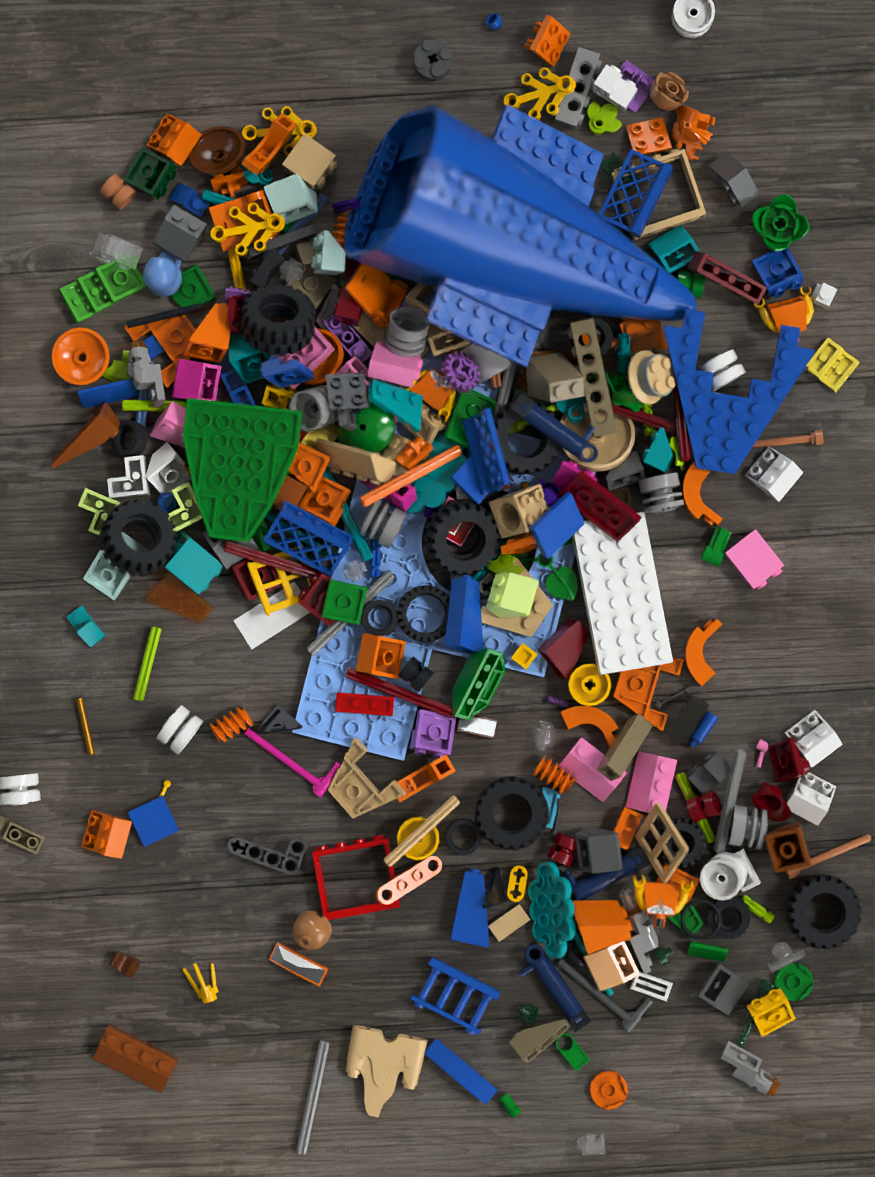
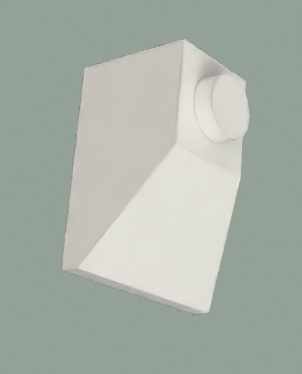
M168 442L152 454L146 478L161 494L165 492L173 494V489L192 480L185 472V462Z

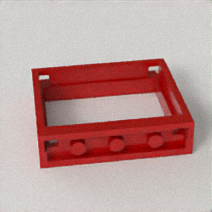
M384 835L373 836V840L366 842L365 838L353 840L354 844L346 845V842L335 843V847L328 849L327 845L316 847V851L312 852L323 916L327 920L401 907L400 899H397L388 905L374 902L329 911L320 856L384 845L385 856L387 857L391 850L389 839L384 838ZM387 865L391 880L395 877L394 866L389 867Z

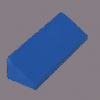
M132 378L77 391L84 408L102 405L105 401L111 403L139 396Z

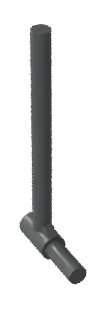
M562 958L557 963L560 968L623 1019L622 1027L629 1033L642 1019L643 1014L653 1003L647 997L636 1012L627 1013Z

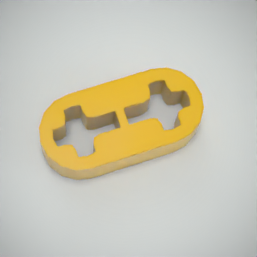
M516 865L511 869L508 882L507 896L514 902L522 900L525 894L528 872L521 865ZM521 869L524 876H521L520 881L516 882V875H513V873ZM515 884L519 885L518 891L521 892V895H517V898H513V894H510V891L515 889Z

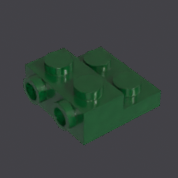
M142 147L123 180L143 193L159 200L160 197L167 193L166 186L169 181L175 179L177 167L172 162Z

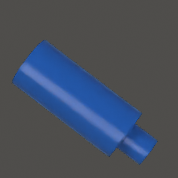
M707 711L690 735L692 739L689 745L695 748L698 743L702 744L719 718Z

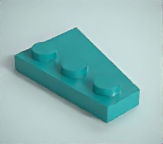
M374 379L369 382V401L385 412H391L398 417V421L401 423L405 422L411 426V430L414 432L421 431L423 395Z

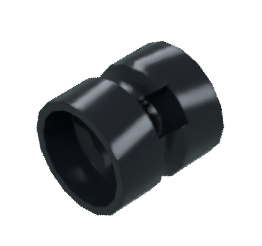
M413 656L398 676L406 682L410 681V686L419 692L434 672L426 666L422 667L421 662Z

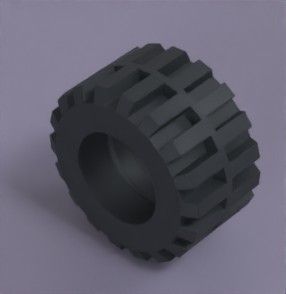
M671 819L677 831L687 832L692 838V846L678 867H687L688 865L695 864L705 852L706 842L702 829L688 819ZM665 824L659 830L660 836H662L665 830L667 829ZM669 838L668 842L666 843V846L668 847L672 856L675 857L677 853H675L671 849ZM662 850L660 852L661 857L670 864L669 859Z

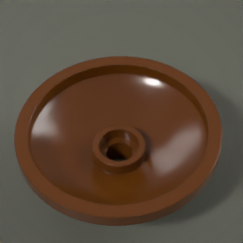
M217 126L202 132L201 137L189 153L190 161L198 172L205 175H219L233 169L241 161L245 153V142L242 135L234 128Z

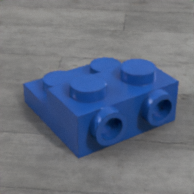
M788 247L785 250L772 251L752 260V265L761 280V284L767 287L766 293L769 298L772 296L778 298L784 294L785 290L790 288L796 290L804 282L803 274Z
M273 357L261 363L260 372L262 377L279 389L314 379L313 371L295 359L288 360L285 363L280 358Z

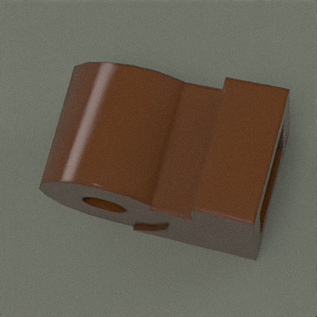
M116 950L109 965L126 976L133 978L142 961Z

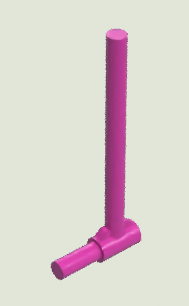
M248 728L245 732L247 737L313 784V792L319 797H322L327 791L337 770L341 767V764L336 761L328 774L318 779Z

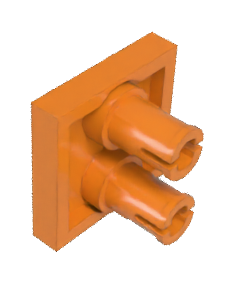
M546 15L543 23L540 21L535 23L537 26H534L533 31L537 35L534 40L531 38L527 40L531 44L525 43V49L534 52L548 66L554 67L571 33L555 18Z

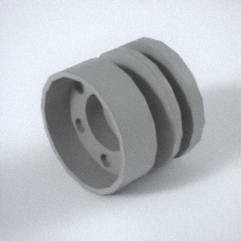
M408 305L395 308L390 313L386 336L387 348L392 353L403 357H415L425 350L430 324L425 321L427 313L422 309Z
M320 385L298 392L291 398L289 410L303 411L301 430L312 431L333 424L339 416L338 410H329L327 386Z
M678 473L664 474L638 481L640 493L650 494L649 498L642 501L643 504L652 503V506L644 508L645 513L658 514L668 512L684 505L683 500H674L675 497L682 496V492L672 491L673 488L680 485Z
M380 499L369 508L362 522L360 534L365 536L370 529L372 531L368 539L371 540L378 533L380 534L378 544L390 549L408 513L396 507L389 514L390 504L386 503L382 510L380 507L383 500Z
M735 805L727 844L741 846L744 838H746L748 848L752 847L755 840V848L761 850L768 829L767 810L761 809L759 817H757L758 810L753 808L751 815L748 816L746 806Z

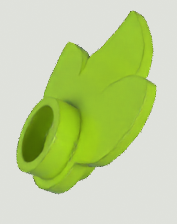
M593 101L587 110V115L590 119V131L593 134L599 135L605 131L613 133L619 130L622 123L615 119L618 112L617 107L612 103L601 107L596 101Z
M677 435L670 438L669 445L672 452L676 455V466H680L681 471H684L685 461L679 460Z

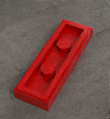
M337 692L335 712L393 716L394 697Z

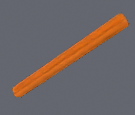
M455 445L361 496V503L364 507L371 505L461 456V449L458 445Z

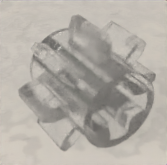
M290 258L289 261H284L280 265V273L282 274L280 277L291 284L293 280H299L303 275L302 263L293 258Z
M356 559L345 564L346 570L343 572L346 579L351 578L352 582L366 577L364 572L367 571L364 562L359 563V560Z

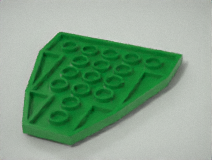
M187 398L183 440L195 498L209 537L244 542L251 540L273 506L299 450L303 411Z

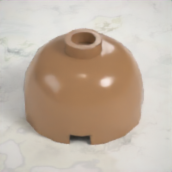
M661 72L651 83L649 94L651 100L658 108L671 111L678 109L688 99L689 91L685 90V82L678 75L672 72H667L666 74Z
M315 911L302 912L295 920L292 928L295 942L306 950H316L323 947L332 933L331 924L324 916L321 918L316 915L318 912Z

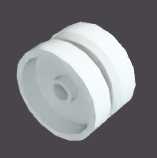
M677 0L671 15L673 27L684 37L696 38L702 36L708 31L714 20V3L712 0Z
M733 349L713 357L697 369L714 373L711 392L720 389L746 373L742 364L729 367L738 358Z
M183 705L168 718L156 738L161 743L166 744L175 737L170 745V749L177 755L186 747L203 723L197 716L191 717L185 723L190 711Z
M38 773L0 777V789H9V792L0 793V805L11 804L13 806L40 801V790L27 789V786H35L39 783Z
M717 853L711 857L701 871V886L706 894L713 899H731L745 884L748 874L747 868L743 860L734 853Z

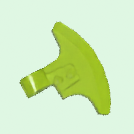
M124 350L122 360H114L112 366L107 368L103 374V377L113 382L131 379L127 376V362L130 351Z
M502 552L498 559L494 561L489 560L491 564L487 567L494 573L511 572L519 574L523 572L522 567L514 565V556L502 554Z

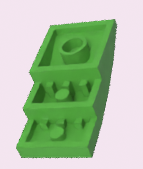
M127 253L95 268L94 271L78 278L77 281L60 288L59 293L75 322L78 324L123 301L147 286L144 284L143 278L130 254Z

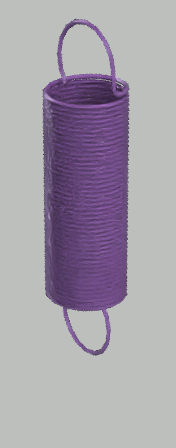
M550 695L547 697V702L564 708H567V705L569 706V701Z

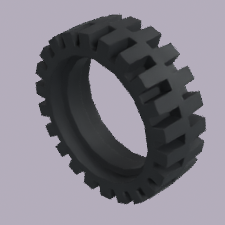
M422 585L409 590L402 597L397 610L398 623L403 632L411 639L419 642H433L442 638L446 634L450 598L441 589L429 585ZM422 595H430L437 598L442 603L445 611L444 621L441 626L429 633L415 630L407 619L409 604L413 599Z

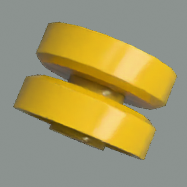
M583 664L575 668L568 680V691L571 697L579 704L593 706L603 702L611 689L609 675H599L597 665ZM588 681H591L593 684L590 689L585 686Z
M420 816L406 820L398 831L397 844L400 845L427 818ZM435 826L420 842H417L404 855L414 860H423L430 857L437 850L439 844L437 827Z

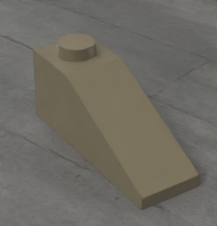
M563 1019L524 1029L515 1033L509 1043L522 1060L528 1064L572 1026Z

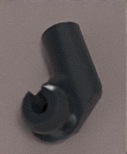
M567 942L566 960L576 968L585 966L584 958L575 953V942Z

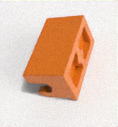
M624 806L613 832L618 833L620 847L629 850L643 814Z

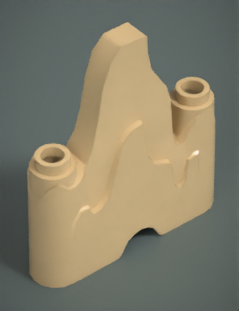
M360 1025L352 1026L345 1071L347 1076L352 1078H358V1075L362 1074L364 1079L365 1110L369 1116L379 1117L383 1104L392 1096L400 1072H403V1087L415 1089L428 1040L405 1034H398L395 1039L389 1040L384 1037L380 1029Z

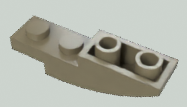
M0 814V837L37 855L45 837Z

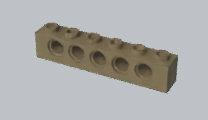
M590 318L570 323L571 327L567 329L569 338H573L575 346L571 347L573 357L578 358L579 365L575 367L584 380V395L586 396L587 403H583L585 414H589L591 422H587L588 428L591 425L595 427L594 437L617 433L594 320ZM583 334L589 337V343L585 346L580 345L578 342L579 336ZM587 353L593 356V362L588 365L582 362L583 355ZM593 372L597 375L595 383L587 382L586 376L588 373ZM597 391L601 394L600 401H591L590 395L592 392ZM601 410L605 413L604 420H595L594 414L596 411Z

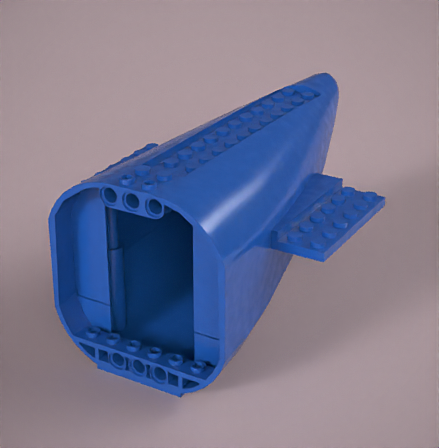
M508 104L503 107L492 139L435 105H430L399 117L389 128L373 156H371L356 196L361 206L351 210L345 225L344 250L349 258L402 278L437 287L425 321L523 367L528 366L539 333L544 330L551 310L638 320L678 321L684 319L685 309H697L695 296L685 285L627 236L588 207L595 190L592 186L604 154Z

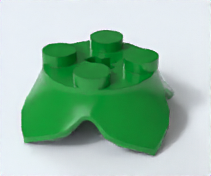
M788 194L775 197L769 206L757 209L752 215V223L756 232L762 236L764 244L772 251L785 250L791 242L802 239L810 229L807 219L797 212L796 202ZM781 220L784 227L778 229L775 223Z
M605 372L611 403L617 406L623 405L634 412H639L640 408L645 404L634 396L629 382L624 381V378L628 376V372L620 373L618 377Z

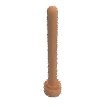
M821 429L810 432V435L757 440L752 448L807 442L823 445V432Z
M868 834L817 855L811 858L810 866L785 871L786 875L791 880L797 877V874H800L799 871L870 842L871 836Z

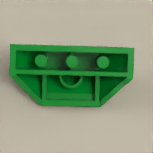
M486 647L468 657L452 689V708L455 717L471 720L474 715L490 704L506 672L502 652Z

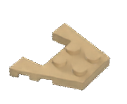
M515 558L514 565L523 569V572L518 575L532 578L519 559ZM537 586L529 616L499 618L483 605L481 608V619L484 624L532 637L553 604L541 588Z
M358 737L352 740V745L349 751L346 752L344 761L328 788V791L352 818H356L406 794L396 780L392 781L380 793L355 763L368 751Z

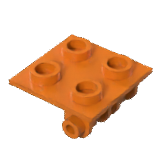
M663 117L626 125L633 150L651 156V153L655 155L656 152H667V150L672 148Z

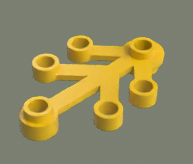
M546 67L540 69L539 76L543 80L554 82L555 85L547 86L534 79L529 73H525L521 77L522 83L525 86H532L538 90L521 96L509 93L504 98V105L508 104L511 106V102L516 100V103L511 107L517 109L520 104L538 99L528 115L532 117L533 113L537 112V116L533 118L540 120L541 110L551 94L557 93L552 103H549L546 107V111L554 116L559 112L558 106L563 97L574 91L576 82L571 76L559 77L551 73ZM548 71V74L543 77V73ZM527 77H530V80L528 82H525V79ZM569 83V86L564 88L565 84ZM555 106V110L550 112L551 107Z
M285 106L282 108L281 113L283 114L285 110H290V115L286 117L297 124L291 134L297 136L291 144H287L284 147V153L288 156L289 153L286 152V149L296 146L305 133L304 128L309 127L311 129L309 133H305L311 138L316 135L317 128L312 121H302L293 113L290 107ZM271 108L263 109L262 116L265 120L273 122L277 118ZM270 111L272 114L270 117H266L264 113ZM247 125L243 128L242 135L246 141L252 142L257 137H264L269 128L256 129L252 125ZM252 131L254 135L248 137L247 132Z
M250 203L248 205L249 213L251 215H258L265 220L256 222L242 213L238 207L234 206L230 208L229 215L246 225L224 229L222 226H215L211 230V237L216 242H223L226 237L247 233L241 243L235 247L236 253L239 256H244L248 252L247 247L258 231L266 229L261 238L254 242V248L258 252H263L272 234L280 232L284 228V218L277 213L270 215L262 210L257 203ZM253 206L257 207V210L255 212L251 211V208ZM234 210H238V214L236 216L232 215V212ZM274 221H279L277 226H273ZM219 232L223 233L221 238H217ZM263 243V247L258 249L257 245ZM240 247H244L243 252H238Z

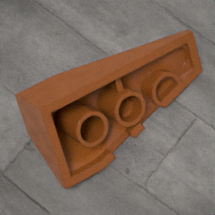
M106 401L89 418L85 425L86 428H80L73 438L74 441H69L51 463L53 469L106 442L109 438L113 439L120 431L118 429L120 421Z

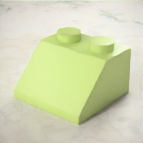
M511 572L496 573L486 609L499 618L529 616L539 581Z

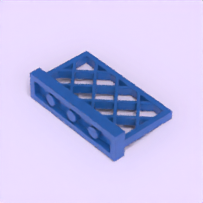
M630 149L599 215L611 225L625 230L640 239L672 174V165L664 164ZM632 156L640 158L642 165L631 168L630 160ZM654 164L660 167L656 174L649 176L646 169L647 166ZM644 168L647 177L636 181L633 171ZM631 173L634 182L623 185L622 176ZM648 180L650 184L649 190L640 193L638 184ZM636 185L638 194L628 198L625 188ZM623 190L626 199L615 202L613 198L614 193ZM640 197L641 207L632 210L629 201ZM627 202L630 211L619 215L616 206ZM614 207L617 216L612 218L604 216L606 209ZM632 215L634 221L631 227L623 225L621 218Z
M488 408L471 418L462 420L481 495L499 492L502 487L510 484L491 410Z
M285 500L263 541L331 577L344 554L350 548L354 536ZM283 517L289 520L290 525L281 527L280 518ZM302 527L306 529L307 535L298 536L296 528ZM292 530L295 537L286 539L283 531ZM279 532L282 540L276 541L270 538L272 533ZM321 537L324 540V544L315 545L313 538ZM309 539L312 546L303 548L300 540ZM296 541L299 549L293 550L289 548L288 543ZM338 546L342 551L332 554L330 547ZM326 548L329 555L320 557L317 549ZM313 550L316 558L309 559L306 557L305 552ZM330 559L333 566L331 569L323 566L322 561Z

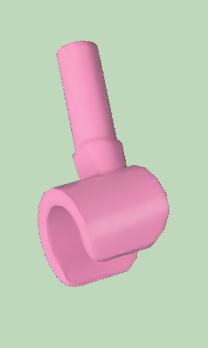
M762 739L756 745V749L760 750L756 767L760 768L763 757L768 750V743Z

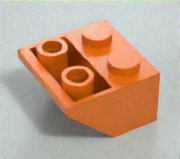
M166 114L161 119L155 132L150 136L146 145L171 162L182 166L202 134L187 122Z
M91 810L81 847L104 856L122 859L132 821Z

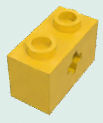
M269 383L266 386L261 404L272 408L289 410L291 398L301 391L290 387L279 389Z

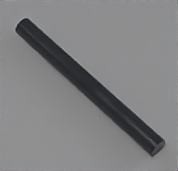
M199 303L128 320L127 326L132 328L203 311L202 304Z

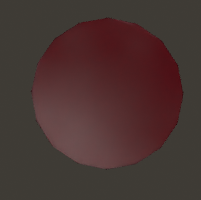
M233 295L228 302V326L234 334L242 333L241 315L245 299L241 295Z

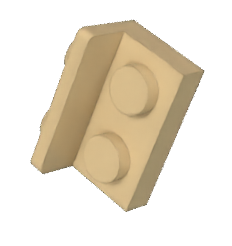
M422 403L421 431L416 433L411 430V426L405 422L401 423L416 438L420 436L429 444H432L438 431L445 429L447 426L441 417L437 418V415L424 403Z

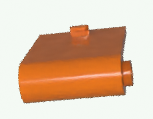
M264 190L209 207L214 226H222L224 229L246 225L229 215L230 208L234 206L238 207L242 213L256 222L265 221L258 215H251L248 211L250 203H257L262 210L271 215ZM253 206L251 208L252 212H255L257 210L256 206ZM238 210L232 212L233 216L238 214ZM266 229L258 231L251 243L260 239ZM222 232L217 234L218 238L223 236ZM278 232L273 233L269 240L274 239ZM247 233L226 237L223 242H220L222 251L234 249L237 244L241 243Z
M360 263L345 287V290L369 315L374 324L379 327H387L389 325L390 313L395 308L400 307L410 290L403 281L391 280L384 271L364 263Z

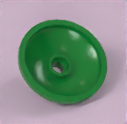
M367 396L368 409H362L360 414H355L357 429L349 431L341 427L338 422V430L346 446L377 453L384 449L392 440L395 431V420L391 412H385L369 401ZM361 424H365V426H366V429H365V430H362V429H361V427H360Z

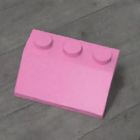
M582 737L578 739L558 765L559 769H565V774L571 773L570 778L576 777L575 781L601 802L605 801L627 774L624 771L620 778L613 781L605 777L597 769L605 755Z
M638 751L625 807L650 813L654 805L660 802L666 811L677 760Z

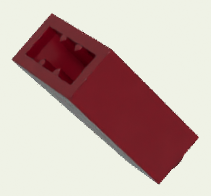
M569 619L537 649L560 679L568 680L589 636L585 631L586 627L579 620Z

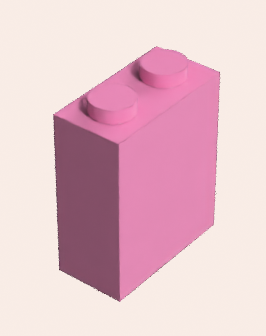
M376 341L367 376L413 387L414 380L418 381L423 359H420L421 354L415 357L396 355L387 348L385 342Z
M756 529L724 554L752 590L755 588L761 589L767 584L766 579L770 576L775 578L782 572L780 568L784 566Z

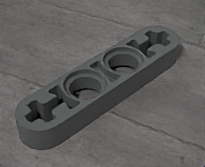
M309 225L268 240L266 249L263 252H258L252 246L248 248V260L260 258L265 252L269 253L271 249L276 252L298 244L302 240L311 239L318 234L315 225ZM263 243L257 245L258 249L263 247Z

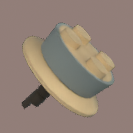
M647 350L639 351L632 357L628 368V376L624 378V381L629 382L634 396L644 404L656 403L662 396L668 395L676 385L671 360L662 354L655 355Z

